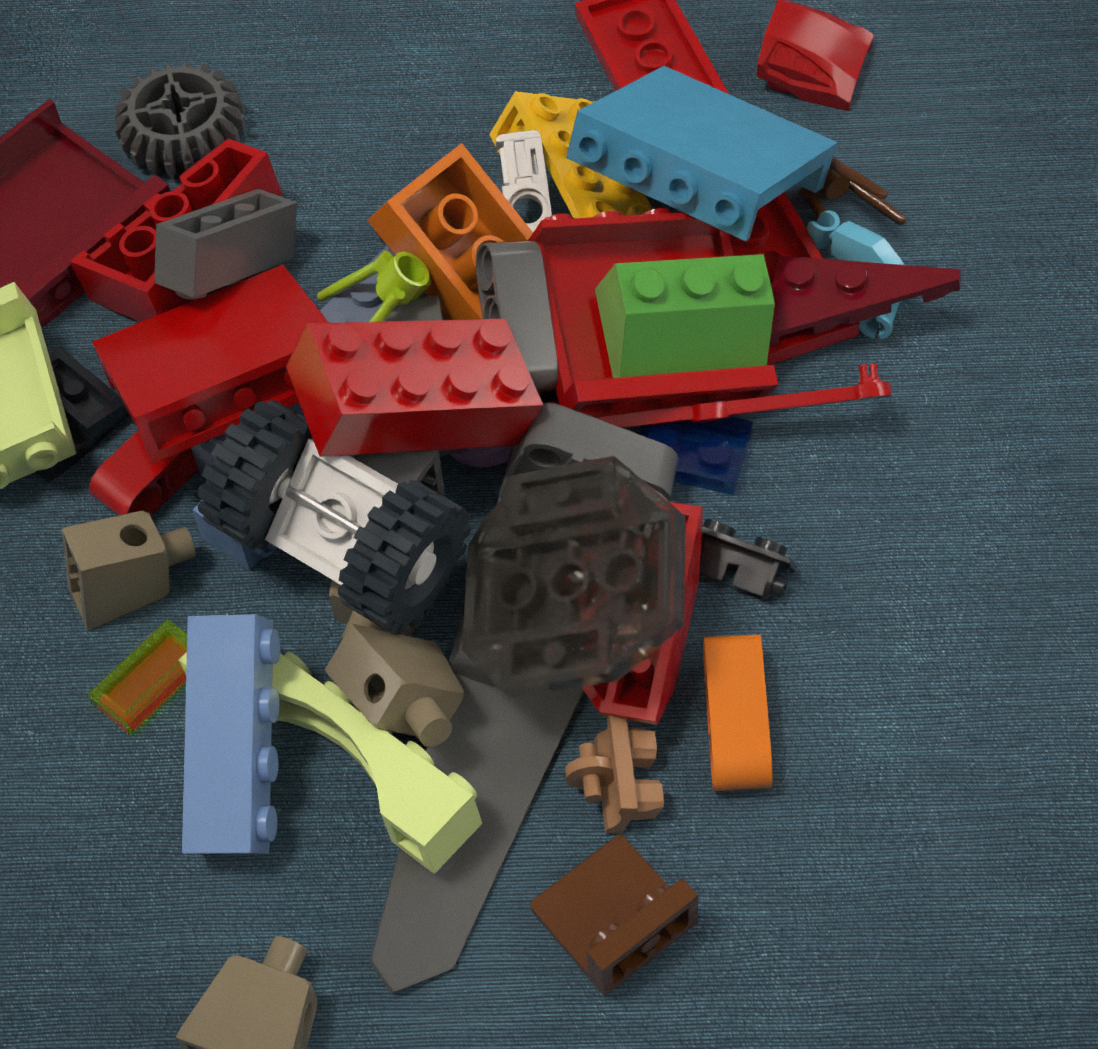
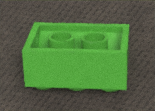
M764 254L615 263L595 288L613 378L767 365L775 302Z

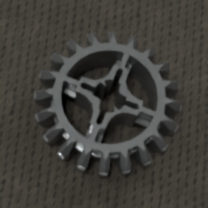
M186 60L181 67L173 68L167 61L164 70L157 72L149 68L147 78L133 77L132 89L121 90V102L115 104L114 120L116 125L114 129L117 139L120 141L122 151L128 159L133 160V163L137 165L139 170L148 168L153 176H159L166 171L174 180L180 172L187 171L228 138L239 142L240 137L245 135V109L243 100L239 98L238 89L234 86L232 80L226 79L221 70L211 72L206 63L194 69Z

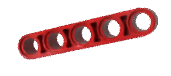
M137 431L96 470L89 486L90 494L117 515L145 511L152 516L198 472V468L191 448L152 464Z

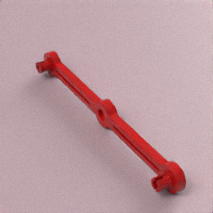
M872 363L869 365L870 376L868 375L867 364L858 366L860 382L856 386L703 403L692 406L609 415L596 419L623 429L683 421L702 423L729 419L733 415L886 398L892 396L890 382H882V379H879L878 364Z

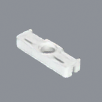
M535 130L501 134L496 139V150L500 151L504 185H506L502 186V194L513 208L523 199H533L540 204L543 211L541 217L536 222L526 223L534 232L541 220L552 216L541 135Z

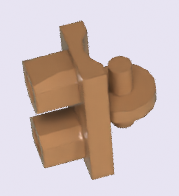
M609 715L606 717L608 728L596 734L594 743L581 744L579 746L580 758L569 762L565 766V779L568 785L584 789L586 802H602L605 833L622 834L631 820L656 818L664 807L662 783L659 780H635L633 767L651 768L656 760L657 743L655 731L628 727L626 719Z

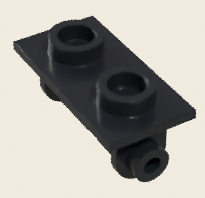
M705 519L702 526L699 574L723 583L729 565L733 564L738 566L732 583L733 587L758 595L766 600H770L771 596L781 599L788 584V578L780 575L782 569L785 568L795 572L797 568L793 560L785 556L788 548L761 537H756L754 545L734 538L736 532L734 528L711 519Z

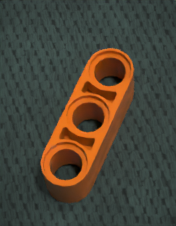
M761 635L703 637L713 791L772 789V755Z

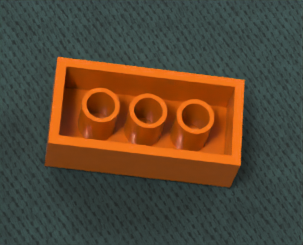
M462 143L389 199L367 220L395 255L398 252H410L424 262L432 282L424 292L428 297L439 295L447 320L482 319L476 276V254L480 244L528 241L533 233Z

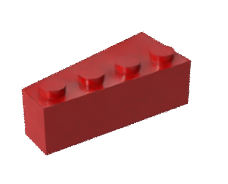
M228 138L181 174L179 177L182 184L173 191L161 195L157 193L143 204L146 211L129 225L124 227L118 223L103 235L106 242L89 255L83 250L72 258L70 263L89 301L139 322L193 301L192 299L181 298L176 295V291L155 283L156 224L255 189H261L281 196L282 191L268 153Z

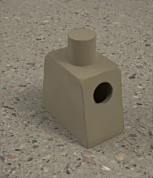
M137 511L62 528L68 590L87 631L164 598L170 592L168 567L196 557L195 547L186 527L160 535L150 514L145 511Z
M352 624L325 668L330 678L365 718L378 729L417 736L421 743L427 747L437 746L450 736L452 732L450 719L463 700L464 690L436 642Z
M275 936L262 963L239 955L229 957L181 1026L176 1036L181 1048L307 1049L318 1002L311 982L297 976L307 950L301 944L289 938Z

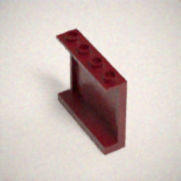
M48 99L0 137V288L15 282L36 309L42 329L85 293L70 260L83 250L89 255L106 242L103 235L118 223L126 227L146 211L143 204L155 194L159 193L161 195L171 192L169 184L156 175L152 176L145 183L61 123L55 102Z

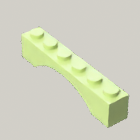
M187 652L179 659L185 674ZM287 652L283 656L280 653L278 663L273 664L272 687L276 688L279 695V715L277 721L289 722L315 731L348 752L364 768L377 788L380 813L391 841L435 874L482 824L475 802L477 793L474 788L459 774L451 772L447 776L437 769L429 754L415 742L409 741L405 745L392 736V731L381 730L373 726L360 711L352 706L350 699L336 684L327 681L323 685L313 678L309 668L295 654Z

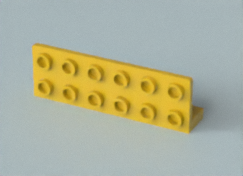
M514 92L489 135L496 147V139L501 134L531 130L538 131L541 135L545 165L573 218H591L606 211H618L622 216L641 215L653 209L645 194L566 158L577 111L592 104V101L583 98L556 97L544 93Z

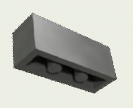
M255 189L156 224L155 283L176 291V295L181 298L201 299L206 297L207 293L224 286H231L240 282L241 279L256 273L266 272L273 269L274 266L294 259L297 202L261 189Z

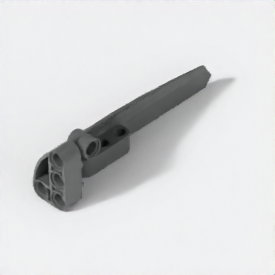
M552 403L543 404L520 443L512 446L493 521L487 527L476 554L448 660L451 669L464 690L463 700L450 719L452 724L450 736L437 746H426L425 748L437 769L447 776L451 772L459 774L474 788L477 793L475 802L482 824L435 874L399 848L369 963L391 994L449 972L454 968L514 837L584 692L559 656L584 550L614 525L634 513V509L646 499L670 501L679 461L678 454L671 447L570 408Z

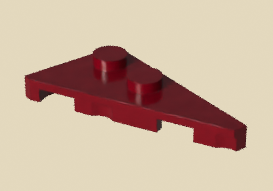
M779 255L771 288L775 307L769 347L780 345V336L812 327L815 335L829 331L839 324H853L891 313V304L921 296L924 303L943 298L950 292L960 291L961 269Z

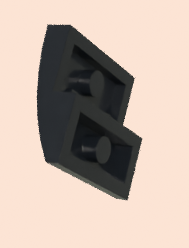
M61 347L49 353V358L76 454L57 462L51 468L36 471L48 483L90 452L127 412L120 396Z

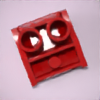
M778 0L764 34L757 63V78L767 80L768 85L775 91L782 93L791 92L802 101L849 111L854 89L867 52L873 46L874 34L863 27L852 25L830 13L791 2L790 0Z

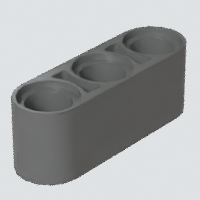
M535 241L481 243L476 254V276L482 319H506L537 392H553L558 381V362L541 249Z

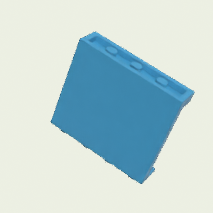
M662 66L578 110L566 158L747 241L750 238L757 211L762 206L795 184L814 193L824 187L838 142L671 68Z

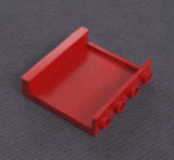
M657 208L646 211L641 215L622 216L618 211H606L591 218L574 219L569 214H556L541 220L528 241H535L539 245L543 257L558 362L556 391L559 405L594 418L609 415L692 406L703 403L766 397L779 385L774 365L613 378L595 288L614 264L734 256L729 233L684 212L670 213L669 209Z
M280 265L206 295L204 298L196 299L92 341L110 387H115L137 427L147 455L153 464L225 434L224 432L231 423L236 426L240 424V414L246 409L254 412L255 404L264 401L268 403L269 400H275L286 407L299 403L286 365L307 323L329 322L285 266Z

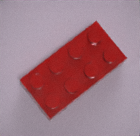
M506 319L307 323L286 365L319 457L515 446L520 443L543 406Z

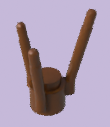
M834 156L824 187L816 193L803 187L799 191V194L810 204L817 219L820 213L826 211L820 198L838 199L849 188L898 224L906 222V217L883 200L888 196V192L837 160Z

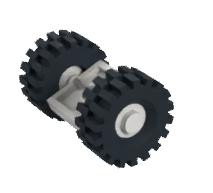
M269 400L268 403L264 401L255 404L254 412L246 409L240 414V424L236 426L231 423L224 432L227 436L222 445L217 443L211 452L215 456L213 463L205 465L202 477L206 478L207 481L199 486L197 495L203 499L198 504L199 513L204 515L202 519L252 550H255V548L259 550L267 549L270 542L341 585L338 588V596L343 598L341 602L392 634L396 632L401 634L407 631L408 625L412 628L420 622L421 614L425 613L428 615L434 608L435 598L438 595L443 596L448 588L445 585L450 575L455 576L460 566L456 562L458 557L465 553L467 544L463 540L470 535L471 526L467 525L470 516L465 511L466 509L416 480H410L409 484L406 482L398 484L349 455L319 457L305 417L275 400Z

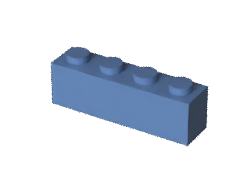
M256 614L188 616L182 854H269L270 842L274 841L276 837L277 813L274 806H270L271 782L276 780L278 774V754L276 748L271 746L272 723L277 721L279 715V695L276 688L272 687L273 664H277L280 657V637L278 631L273 629L272 620Z

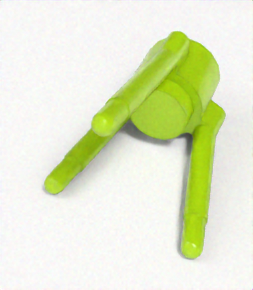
M385 250L374 262L318 292L317 299L325 301L379 273L377 275L376 292L384 303L369 322H384L396 306L408 304L412 300L419 299L432 282L426 265L419 257L405 251L398 252L393 257L390 252Z

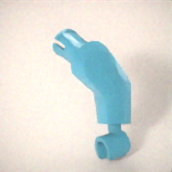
M831 210L820 213L817 223L814 221L808 222L806 230L817 249H826L831 246V254L839 260L904 265L885 238L851 221L844 222L839 226V216ZM910 299L891 304V313L860 321L859 328L861 332L875 339L878 326L882 323L879 338H887L892 332L898 307L907 304Z

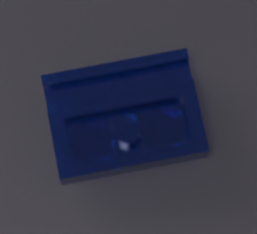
M731 416V418L702 423L683 421L642 426L639 435L671 447L678 454L679 461L674 482L734 495L747 453L749 439H751L753 433V421Z

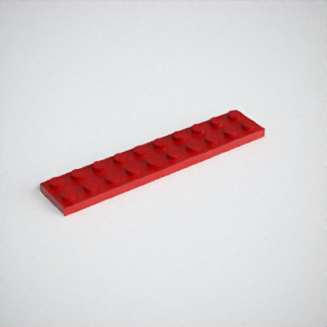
M582 0L575 3V16L615 91L662 66H666L729 94L676 0ZM785 192L758 209L750 238L747 241L729 234L734 256L764 254L771 288L779 255L823 259ZM860 323L839 324L829 331L815 335L811 327L780 336V345L769 347L767 365H773L858 336Z

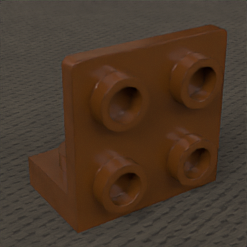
M622 835L614 837L530 903L532 913L604 997L698 922V894L683 878L669 887Z

